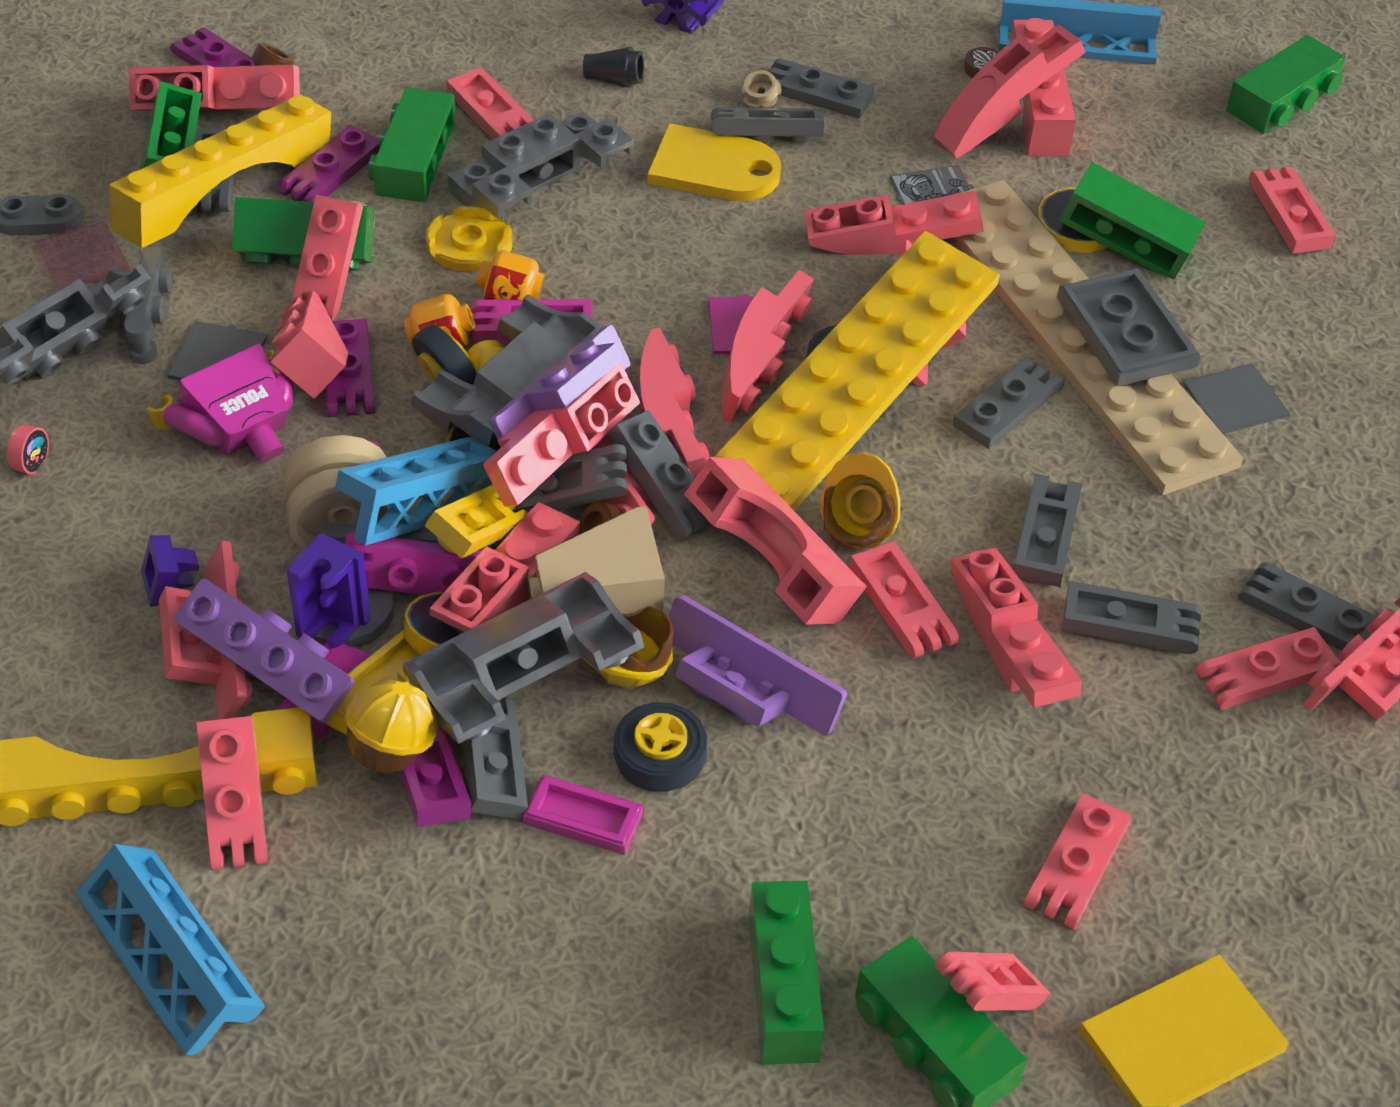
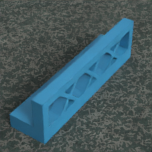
M1003 0L999 21V51L1010 43L1008 33L1012 31L1013 20L1039 18L1053 20L1054 27L1059 24L1079 38L1086 52L1079 58L1156 64V36L1161 18L1160 7L1085 0ZM1090 40L1102 41L1108 46L1103 49L1093 48L1087 42ZM1128 44L1146 45L1147 52L1131 51L1125 46Z
M466 437L340 469L335 489L361 502L354 540L366 546L427 528L425 524L435 510L471 495L481 480L480 490L493 485L483 464L497 450L479 443L471 437ZM454 487V492L441 506L440 501L447 494L450 488ZM419 496H422V501L411 515H408L407 511ZM389 505V510L376 524L379 507Z
M114 844L76 892V895L184 1054L194 1055L206 1046L224 1022L248 1023L261 1013L265 1005L153 849ZM112 877L118 884L116 909H109L99 895ZM132 916H140L145 923L144 948H136L131 941ZM160 955H167L173 963L172 989H164L158 981ZM188 996H196L207 1012L194 1030L191 1029L186 1021Z

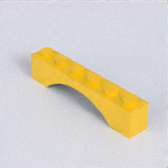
M300 94L109 184L110 230L142 249L174 233L187 214L209 191L236 172L256 164L268 162L290 164L297 168L330 141L331 111L315 103L311 98Z
M300 707L255 712L251 716L254 718L261 793L275 791L282 795H292L299 793L306 787L317 786L311 715ZM37 736L0 740V824L4 826H19L28 819L51 816L61 820H73L81 817L86 812L104 810L126 814L136 811L140 806L157 804L185 807L192 804L195 800L204 799L199 746L179 753L148 759L114 760L84 756L56 747Z

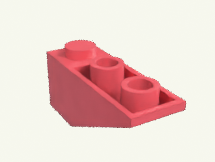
M312 291L304 301L297 296L282 312L280 317L283 320L276 328L279 333L272 341V344L276 347L271 363L315 399L346 366L348 351L319 295Z

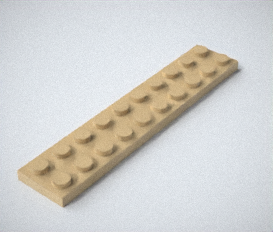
M1005 180L961 192L976 191L984 232L953 237L952 239L965 254L999 273L998 285L994 289L1162 495L1241 467L1243 461L1241 454L1172 374L1121 386L1115 385L1057 299L1060 285L1089 278Z

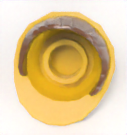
M865 452L849 454L837 461L828 474L822 491L820 511L824 522V529L832 539L854 549H863L879 546L895 532L900 520L898 486L890 467L878 456Z
M647 606L633 613L622 614L633 626L639 629L645 647L630 654L629 658L618 666L603 668L600 671L595 668L608 684L631 690L656 681L672 665L673 625L670 618L663 611L653 606Z
M389 678L382 679L356 694L345 711L347 740L351 755L366 768L382 773L405 770L420 753H423L432 746L437 732V719L429 704L427 695L408 681Z

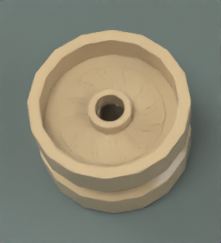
M353 436L322 437L301 446L288 458L282 472L290 537L301 550L304 551L320 533L324 534V529L328 525H357L361 502L335 489L338 471L387 458L379 446L364 438ZM389 505L379 507L376 524L389 510Z

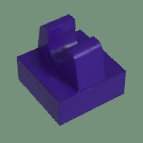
M150 535L141 568L149 605L153 607L159 606V598L166 586L179 589L194 586L191 571H199L196 552L190 549L173 547L170 535Z

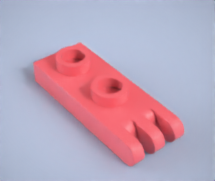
M482 67L447 80V93L454 94L455 102L492 140L534 121Z
M1292 166L1282 167L1280 173L1277 168L1267 169L1265 175L1261 170L1250 172L1249 181L1251 187L1292 254L1332 248L1336 235Z
M320 195L315 196L291 302L297 296L304 301L314 291L319 295L322 303H326L325 309L331 320H335L340 310L363 206L350 201Z
M895 541L851 556V571L867 586L865 592L911 659L924 655L923 645L929 653H932L942 648L941 640L947 647L959 643V635L955 626Z
M1312 627L1205 660L1196 667L1195 672L1200 680L1210 678L1205 684L1210 694L1224 691L1215 700L1222 710L1307 683L1326 663L1330 662L1334 667L1341 663L1316 628Z
M253 716L196 722L211 869H223L224 854L222 847L225 846L232 847L234 868L245 866L244 844L254 843L253 855L256 865L268 864Z
M1082 793L1028 892L1023 906L1034 911L1039 905L1042 895L1048 897L1050 900L1043 916L1054 921L1061 906L1065 905L1070 909L1066 914L1064 926L1074 930L1125 834L1132 815Z
M948 952L935 964V969L943 977H953L950 985L959 994H963L967 998L966 1002L974 1011L1035 1010L1051 994L1014 954Z

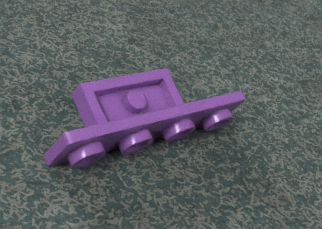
M612 325L604 326L584 343L571 349L568 353L569 355L554 367L540 374L537 381L494 414L489 422L497 439L499 440L534 411L567 407L620 362L624 370L628 368L630 360L615 328Z
M207 579L199 581L174 616V620L322 723L329 721L355 684V680L351 676L324 659L329 650L305 633H303L299 640H296L287 634L292 625L268 608L262 615H259Z
M680 595L674 599L668 615L674 629L672 645L689 654L680 660L675 677L689 684L696 694L713 699L730 709L736 718L745 723L755 724L760 727L786 712L824 736L833 731L847 696L845 689L689 597Z

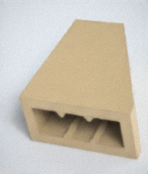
M636 507L537 555L536 577H529L527 579L529 600L587 572L600 582L606 594L621 614L633 613L647 606H653L663 611L665 577L647 507Z

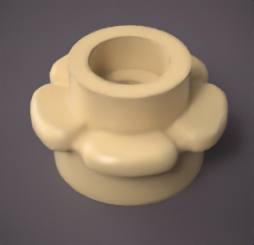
M754 71L746 77L742 86V94L745 96L744 102L751 108H758L759 106L769 108L777 102V96L781 94V84L768 71Z

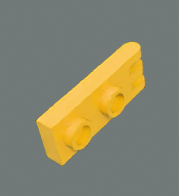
M491 485L435 510L425 524V527L437 536L439 544L444 549L457 554L460 558H464L508 536L528 512L522 509L514 513L513 510L516 505L504 507L502 501L498 499L497 491Z

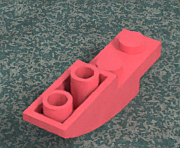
M1059 24L1032 43L1021 35L987 62L969 81L943 117L934 134V139L956 160L974 149L976 145L1023 113L1019 99L1034 91L1043 82L1060 70L1068 67L1073 61L1086 53L1081 40Z
M294 64L236 67L193 65L129 68L130 110L151 112L160 81L202 93L199 112H262L294 96L300 95L299 67Z
M976 191L910 202L891 207L889 194L804 211L809 245L846 255L899 254L900 243L909 240L913 244L925 230L941 240L984 232Z
M798 270L778 296L761 287L741 319L722 381L723 419L730 423L733 422L741 411L746 414L752 411L761 396L762 390H760V387L764 383L771 386L784 367L785 363L780 360V356L786 342L785 340L791 330L790 324L793 320L801 322L813 303V299L808 297L814 278L801 270Z
M660 327L651 329L641 358L639 414L648 410L651 412L695 479L709 459V453L705 443H698L694 436V426L690 415V402L695 401L696 398L694 383L689 374L684 375L680 368V359L676 346L668 344Z
M621 362L567 407L534 411L498 440L501 448L483 466L504 507L519 505L574 453L588 452L640 403Z
M538 502L495 550L486 546L430 607V615L466 632L528 601L527 579L529 577H536V556L578 536L580 521Z
M997 548L977 550L970 554L951 558L950 566L965 608L1009 691L1021 690L1033 708L1081 696L1082 679L1037 620V601Z

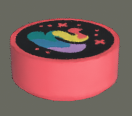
M22 424L12 432L6 448L7 462L12 470L31 475L35 473L48 455L49 439L46 431L40 427Z

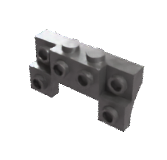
M584 111L562 121H558L549 113L483 144L482 159L448 174V191L464 206L477 205L499 219L503 217V208L520 200H523L526 204L532 203L533 191L580 169V157L590 160L599 168H603L606 166V158L622 150L629 155L634 153V139L610 119L597 123Z
M139 264L134 267L131 273L122 271L114 266L109 269L105 279L90 288H87L82 280L78 279L3 324L0 332V384L4 382L9 386L18 382L23 377L27 380L37 373L42 378L47 377L64 364L63 358L76 350L80 354H84L98 345L103 339L101 335L107 318L120 310L123 314L130 313L146 300L145 294L151 277L142 265Z
M527 294L523 298L522 304L508 317L503 315L500 318L497 330L512 341L477 371L474 385L458 379L442 368L438 372L435 381L422 392L417 390L413 394L410 405L444 431L448 432L456 425L479 443L490 447L498 440L490 425V418L537 381L540 374L558 364L569 355L568 353L571 349L584 343L603 326L584 312L568 313L558 311L538 302Z
M584 572L404 662L403 665L411 685L422 690L427 695L439 726L459 744L465 740H474L484 736L493 725L506 719L501 704L498 701L505 696L581 657L600 671L603 668H611L624 663L630 654L645 646L639 629L633 626L616 608L600 582L587 572Z

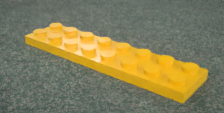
M925 230L714 457L744 459L795 511L832 470L835 463L843 458L998 285L999 273Z

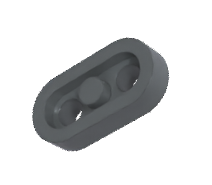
M64 194L25 197L10 196L0 202V232L6 235L67 233L78 228L83 222L80 202L76 198Z

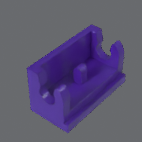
M320 533L288 567L287 577L296 636L300 638L305 633L309 637L314 638L319 634L322 627L327 625L336 626L338 630L331 634L328 640L329 647L333 649L344 644L360 625L366 626L371 620L364 553Z

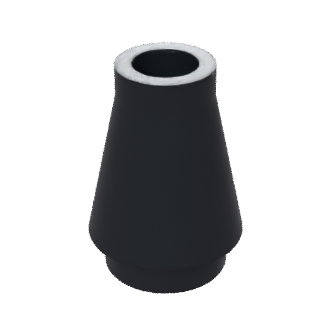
M631 46L596 54H585L583 74L585 78H594L630 87L631 83L641 84L644 77V56L642 51H634Z

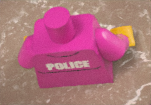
M259 343L181 379L177 397L179 405L174 403L171 395L166 394L161 397L164 407L154 409L148 406L146 410L152 425L157 429H177L209 446H217L226 455L248 445L259 463L263 464L281 455L284 451L283 445L274 432L284 428L287 413L293 406V381L271 363L274 350L268 351L266 356L264 349Z

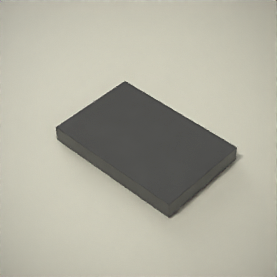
M1139 268L1059 286L1057 299L1116 386L1198 367L1201 355Z

